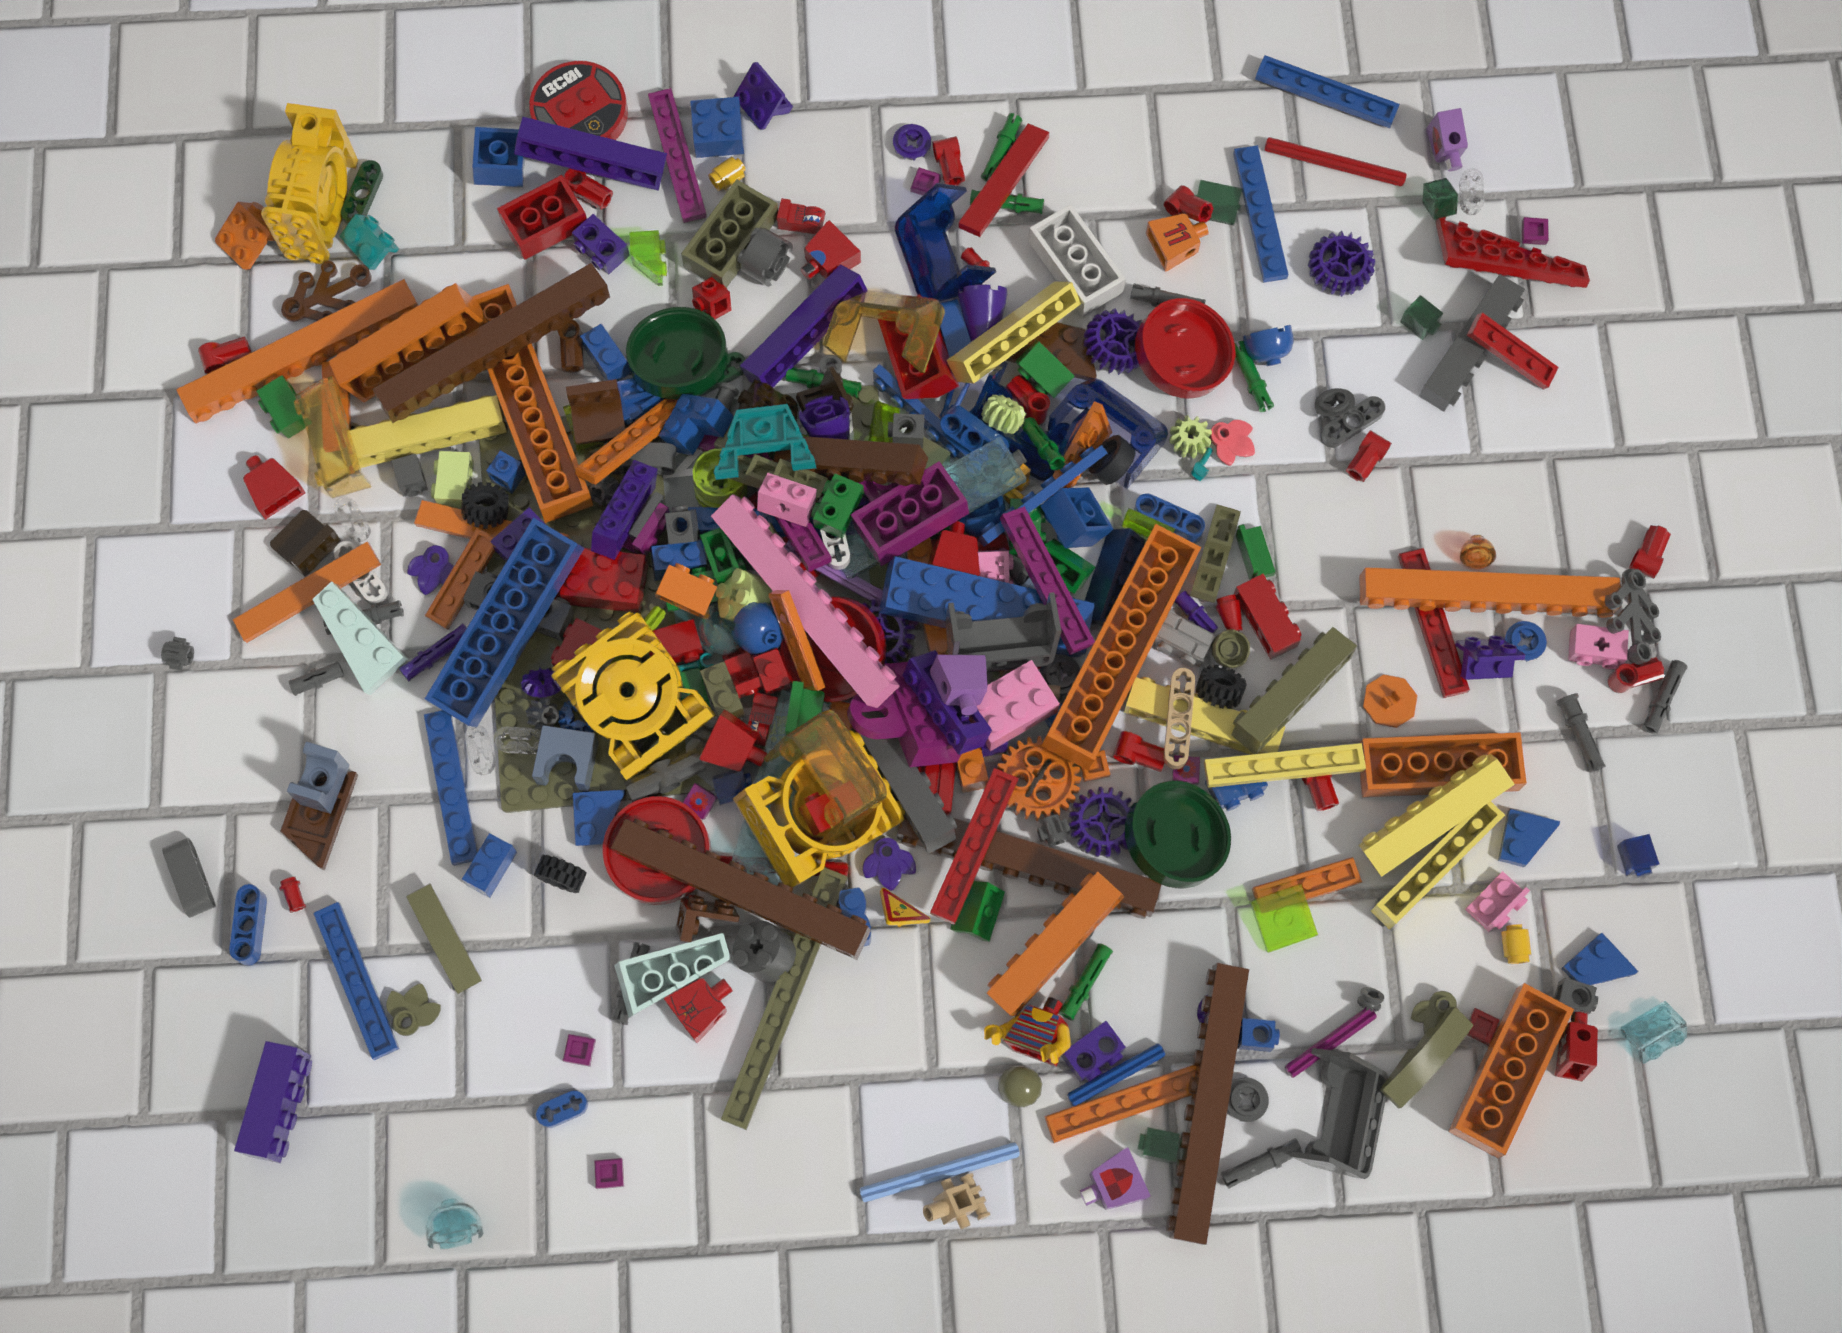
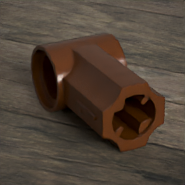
M572 319L557 331L560 336L562 371L576 373L584 370L583 344L580 338L583 333L579 324ZM569 331H576L574 336L565 337Z

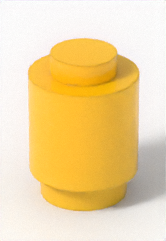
M731 156L714 167L712 172L708 174V177L718 191L726 190L733 185L736 179L740 181L745 177L744 171L746 169L739 158L734 159Z
M1522 924L1506 926V931L1501 932L1504 958H1507L1508 964L1530 962L1529 956L1532 953L1529 930L1523 929Z

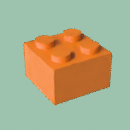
M681 564L669 565L655 597L703 619L717 589V586L713 585L714 580L702 574L699 577H695L689 574V568Z

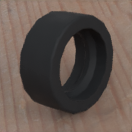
M1113 435L1101 444L1107 451V454L1089 467V472L1105 485L1118 481L1130 468L1135 458V447L1120 435Z

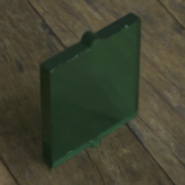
M1200 180L1198 193L1195 196L1212 203L1214 209L1209 221L1234 226L1237 210H1240L1241 207L1239 201L1242 188Z

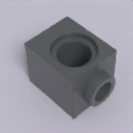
M894 413L893 422H888V437L892 438L893 443L919 444L923 448L924 415ZM905 427L910 428L912 430L908 434L900 432V430Z
M416 453L391 460L398 488L403 497L417 496L422 491L428 490L421 462Z
M688 505L672 507L673 512L665 513L669 544L700 540L696 509L688 510ZM680 517L687 521V529L685 531L680 530L677 526V521Z
M1564 978L1558 982L1554 999L1573 1008V1012H1584L1589 1015L1591 1011H1595L1598 1004V996H1595L1597 987ZM1573 992L1578 993L1582 997L1581 1005L1573 1001Z

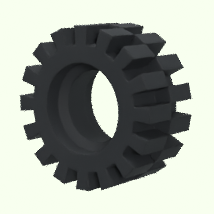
M478 482L477 487L474 484L470 485V489L466 488L464 493H462L461 514H463V519H467V523L470 525L474 522V527L477 528L483 525V529H488V525H491L492 528L497 527V523L501 525L503 520L507 519L508 494H505L503 488L499 490V485L497 484L492 487L490 482H487L486 486L482 482ZM479 504H489L492 506L484 507Z
M1219 665L1204 667L1196 685L1195 691L1198 693V697L1204 698L1203 701L1206 703L1211 702V706L1214 707L1215 705H1219V708L1224 709V706L1227 709H1232V706L1234 708L1238 707L1247 686L1245 678H1241L1242 675L1240 673L1235 674L1233 669L1230 671L1226 670L1227 668L1224 666L1222 668H1219Z
M543 854L534 876L561 890L579 893L587 872L563 859L560 860L557 857Z

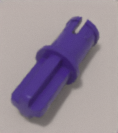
M1186 590L1176 597L1174 603L1188 616V621H1193L1197 626L1213 634L1217 631L1218 626L1203 611L1204 607L1199 606Z

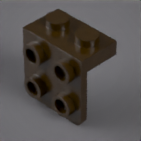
M833 366L826 369L820 386L798 392L795 397L802 412L806 409L805 405L808 402L825 396H832L833 400H840L839 397H843L848 401L850 414L854 407L852 397L846 393L843 387L841 375L836 373Z
M755 379L748 390L744 389L738 397V410L788 404L797 422L798 403L792 396L776 391L768 383H762Z
M302 510L270 541V546L306 577L335 549L341 540L328 524L324 526L307 510Z

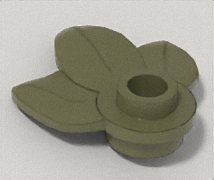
M423 984L415 985L404 996L398 992L391 991L386 1002L387 1011L393 1017V1028L402 1036H410L419 1027L431 1025L441 1011L440 1004L428 1003V994ZM406 1018L411 1019L409 1027H403L402 1025L403 1020Z
M1447 991L1435 992L1430 1000L1420 1001L1415 1005L1412 1010L1411 1020L1423 1023L1425 1035L1429 1028L1436 1027L1449 1007H1457L1456 999ZM1441 1000L1448 1002L1446 1009L1442 1010L1439 1008Z

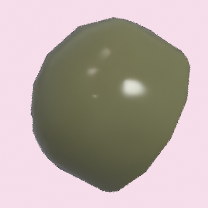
M1225 630L1215 637L1211 645L1212 656L1216 663L1222 667L1237 668L1246 663L1250 654V642L1243 633L1237 630Z
M1021 1065L1013 1066L1006 1069L1000 1076L998 1091L1004 1102L1016 1107H1027L1034 1104L1040 1097L1042 1081L1038 1073L1033 1069Z

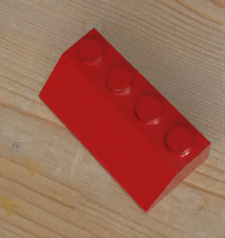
M920 294L877 318L904 399L938 398L959 387L947 362L950 357L934 309Z

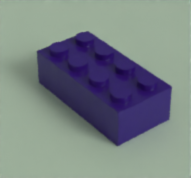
M265 1041L235 1145V1152L248 1157L281 1164L282 1158L286 1157L289 1150V1141H287L289 1132L296 1125L297 1114H295L297 1104L301 1103L304 1097L305 1088L302 1087L305 1076L310 1074L312 1068L311 1055L297 1047Z

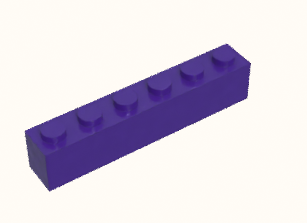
M523 116L514 152L515 155L658 191L667 153Z
M840 264L740 365L748 381L753 383L756 379L774 387L786 375L787 370L792 369L868 292L860 274Z

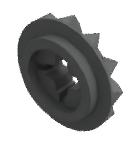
M1342 388L1327 390L1321 393L1315 400L1316 413L1320 414L1322 419L1329 417L1331 421L1335 417L1342 419L1344 414H1351V409L1355 407L1354 395Z
M1061 654L1055 655L1052 663L1040 668V674L1047 684L1060 686V696L1069 692L1080 671L1078 663L1073 658ZM1059 666H1061L1062 673L1068 675L1063 678L1061 684H1059L1058 678L1052 675L1057 673Z
M1252 1078L1235 1080L1231 1084L1228 1111L1230 1115L1244 1122H1253L1261 1118L1269 1104V1097L1265 1087L1259 1081ZM1239 1092L1245 1096L1253 1092L1255 1093L1251 1099L1255 1110L1249 1105L1242 1106L1241 1108L1238 1107L1242 1101Z

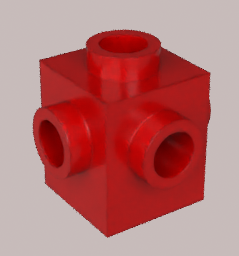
M713 277L692 287V304L695 309L709 314L714 319L732 311L730 291Z

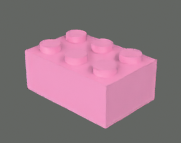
M1031 660L987 685V692L981 704L977 706L978 711L992 729L985 743L988 749L992 751L1058 713L1060 703ZM969 715V718L972 721V723H976L972 715Z

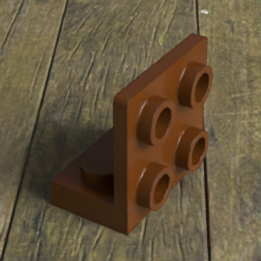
M616 379L566 387L577 445L612 440L625 430L620 390Z
M689 895L688 898L681 897L675 929L680 941L691 942L692 936L697 935L699 929V919H696L697 916L731 922H739L740 916L733 905L723 900L715 899V902L704 901V897Z

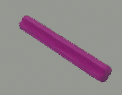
M1367 1007L1300 1054L1285 1065L1287 1073L1294 1078L1321 1059L1311 1054L1312 1048L1335 1049L1375 1020L1377 1015L1374 1010L1372 1012L1370 1008L1369 1010H1366Z

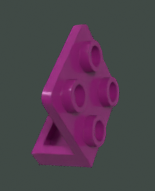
M659 503L633 543L630 536H628L622 547L633 554L647 556L651 552V546H656L658 538L667 529L665 513L670 512L669 507Z

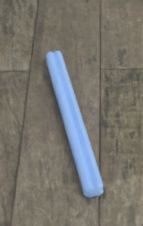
M1013 1142L860 1188L861 1198L863 1202L872 1201L1019 1157V1148Z

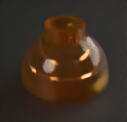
M1481 535L1471 536L1460 550L1461 562L1472 569L1488 567L1496 559L1495 547Z

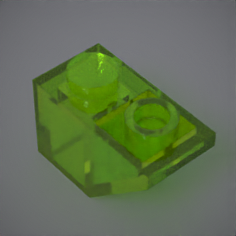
M659 230L629 232L630 256L633 266L656 285L663 286V276H667L666 261L662 262V254H666L665 239L660 238Z

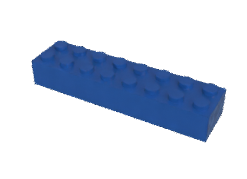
M533 517L426 695L425 700L466 725L477 728L583 552L584 547Z
M895 556L887 566L879 613L946 628L948 603H954L955 612L963 611L972 617V622L1023 617L1024 612L1030 605L1036 603L1043 604L1036 589ZM1073 598L1090 631L1094 603ZM1060 637L1056 654L1067 655L1077 659L1086 654L1087 648L1069 654Z

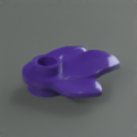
M433 545L426 549L424 555L416 556L411 560L407 574L418 576L417 582L420 591L424 595H428L440 583L444 584L454 565L449 562V554L445 548ZM438 553L439 561L434 563L432 555Z
M881 838L875 843L873 853L865 858L863 874L865 878L878 876L881 884L889 891H892L899 884L902 873L909 875L916 873V864L912 855L908 851L901 850L895 840ZM883 847H891L892 852L889 856L882 854Z

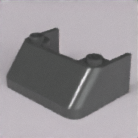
M1054 592L1049 593L1046 605L1041 603L1032 604L1024 612L1023 617L972 622V617L963 611L955 612L954 603H948L946 615L948 655H985L987 672L1017 669L1031 660L1036 667L1045 666L1054 661L1061 634Z
M1312 1048L1311 1054L1325 1060L1321 1069V1076L1325 1084L1331 1087L1321 1140H1311L1305 1148V1153L1291 1151L1290 1157L1315 1168L1354 1178L1367 1179L1373 1168L1386 1096L1380 1089L1388 1079V1075L1384 1070L1350 1052Z

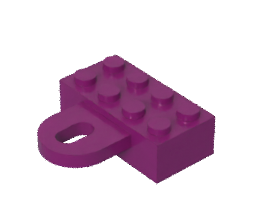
M940 461L924 470L920 485L910 484L909 486H902L897 483H891L885 486L873 481L860 482L859 484L864 485V496L869 503L853 512L851 518L854 528L879 565L883 566L895 556H900L969 514L966 498Z
M908 662L885 664L895 673L896 678L894 680L900 687L878 708L866 705L858 694L853 697L847 711L851 726L861 735L871 739L898 738L909 767L958 762L961 754L958 755L955 749L948 743L947 738L934 723L929 712L919 702L912 688L905 682L902 674ZM879 711L885 717L869 719L864 717L862 712Z

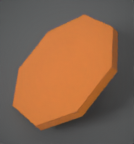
M1383 674L1366 686L1363 708L1375 724L1398 728L1414 717L1417 694L1406 679Z

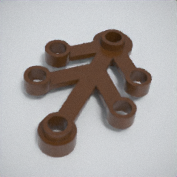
M325 261L321 265L322 272L314 292L307 298H305L307 289L315 285V279L310 272H302L299 275V284L294 296L287 298L283 302L281 312L284 318L292 322L299 321L303 317L318 321L333 313L331 311L320 312L310 309L317 304L341 310L355 303L353 300L344 301L333 298V296L356 285L359 287L367 286L372 279L368 267L362 264L355 265L350 271V277L327 287L330 278L336 276L338 270L334 262ZM328 267H333L330 272L325 271ZM360 276H366L364 279L358 280ZM305 278H311L309 282H303ZM298 308L296 312L291 313L292 309Z

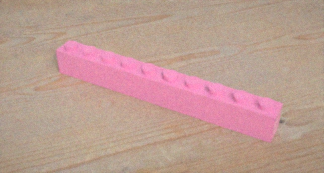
M732 494L711 517L772 591H790L804 630L866 705L878 708L900 687L894 680L896 678L895 673L888 666H883L879 662L880 656L872 647H867L863 643V635L855 627L851 628L846 622L848 617L839 608L835 609L830 603L832 598L823 589H818L815 585L817 581L814 576L807 570L803 571L799 566L801 563L799 558L792 552H787L783 547L785 545L783 539L776 533L772 534L768 529L770 526L768 521L761 515L757 516L753 511L755 508L753 503L746 497L740 498Z

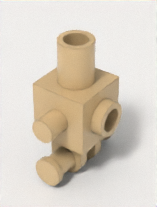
M973 1173L961 1177L960 1180L964 1184L954 1187L951 1178L942 1181L941 1185L944 1191L933 1198V1203L923 1207L925 1219L931 1222L941 1218L943 1225L957 1220L960 1229H964L971 1225L967 1216L976 1211L978 1221L989 1217L991 1214L987 1211L984 1204L986 1202L985 1196L980 1197L978 1192L982 1191L980 1185L976 1186Z

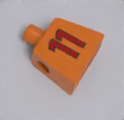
M1186 214L1149 221L1146 229V235L1165 272L1197 254L1201 243L1199 238L1209 234L1205 222L1192 225Z

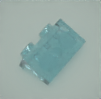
M1664 1001L1622 1026L1621 1034L1637 1049L1639 1060L1645 1064L1650 1060L1659 1058L1663 1052L1671 1047L1682 1044L1687 1038V1022Z

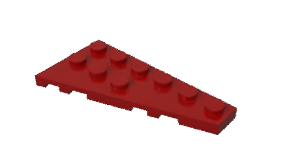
M1439 213L1435 220L1445 265L1453 268L1473 269L1477 272L1485 271L1503 276H1515L1525 280H1539L1549 284H1564L1569 287L1587 288L1590 282L1586 265L1560 256H1555L1554 258L1547 257L1541 253L1542 250L1535 247L1531 251L1519 247L1520 242L1487 230L1474 231L1467 227V223L1459 221L1458 225L1445 220L1447 216Z

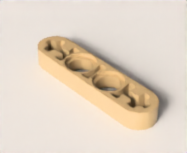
M1187 668L1175 670L1170 681L1163 758L1165 764L1172 769L1182 768L1189 756L1195 675ZM1181 675L1185 676V680L1190 681L1186 682L1184 693H1179L1180 681H1176ZM1176 700H1184L1188 705V709L1184 712L1176 711L1173 707V703ZM1177 724L1182 725L1186 733L1182 737H1175L1171 733V727ZM1175 744H1180L1178 754L1183 756V758H1179L1178 762H1174L1173 757L1169 756L1173 754Z

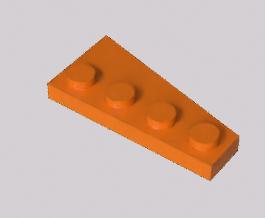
M1093 402L1063 456L1065 459L1064 467L1071 461L1076 465L1082 460L1080 454L1091 446L1094 450L1097 449L1112 434V429L1102 404ZM1060 470L1055 471L1053 474L1054 479L1056 480L1060 477L1062 472ZM1084 471L1062 488H1073Z

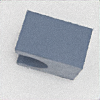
M542 726L532 774L536 784L546 786L549 782L551 769L561 762H570L577 766V773L574 779L579 791L589 792L599 744L595 733Z
M306 742L303 748V753L306 754L304 773L298 783L290 782L287 792L300 805L331 814L348 771L349 763L336 750ZM320 777H327L324 785L316 786L317 780Z

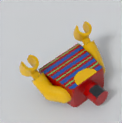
M1053 997L1047 998L1043 1009L1028 1005L1023 1012L1016 1015L1010 1021L1000 1026L991 1024L984 1028V1039L992 1038L993 1045H999L1001 1039H1004L1003 1041L1013 1052L1053 1066H1057L1060 1056L1071 1047L1068 1024L1058 1015L1063 1004Z

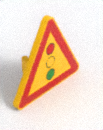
M881 888L880 896L886 924L901 927L906 924L930 922L931 918L886 888Z

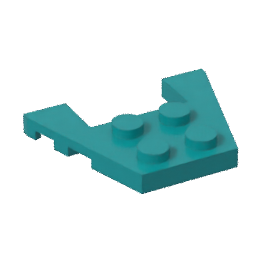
M788 404L736 410L727 434L728 439L725 448H722L719 464L715 466L714 475L716 480L739 477V455L791 450L793 471L816 468V463Z

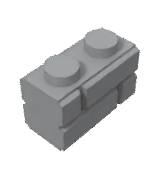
M1169 612L1154 644L1158 645L1157 649L1164 654L1171 655L1173 653L1179 656L1183 664L1194 667V665L1200 667L1216 635Z

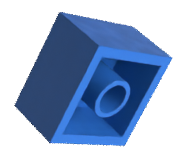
M739 97L691 100L696 158L744 154Z
M475 127L472 166L474 185L523 187L525 157L514 154L519 129Z
M1089 487L1061 488L1041 505L1046 520L1052 525L1057 533L1058 541L1065 548L1092 547L1114 530Z

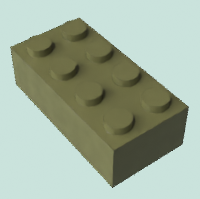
M736 179L682 251L681 256L684 268L704 280L713 277L727 288L741 269V264L737 262V258L740 252L748 247L753 230L755 228L770 230L777 221L778 203Z

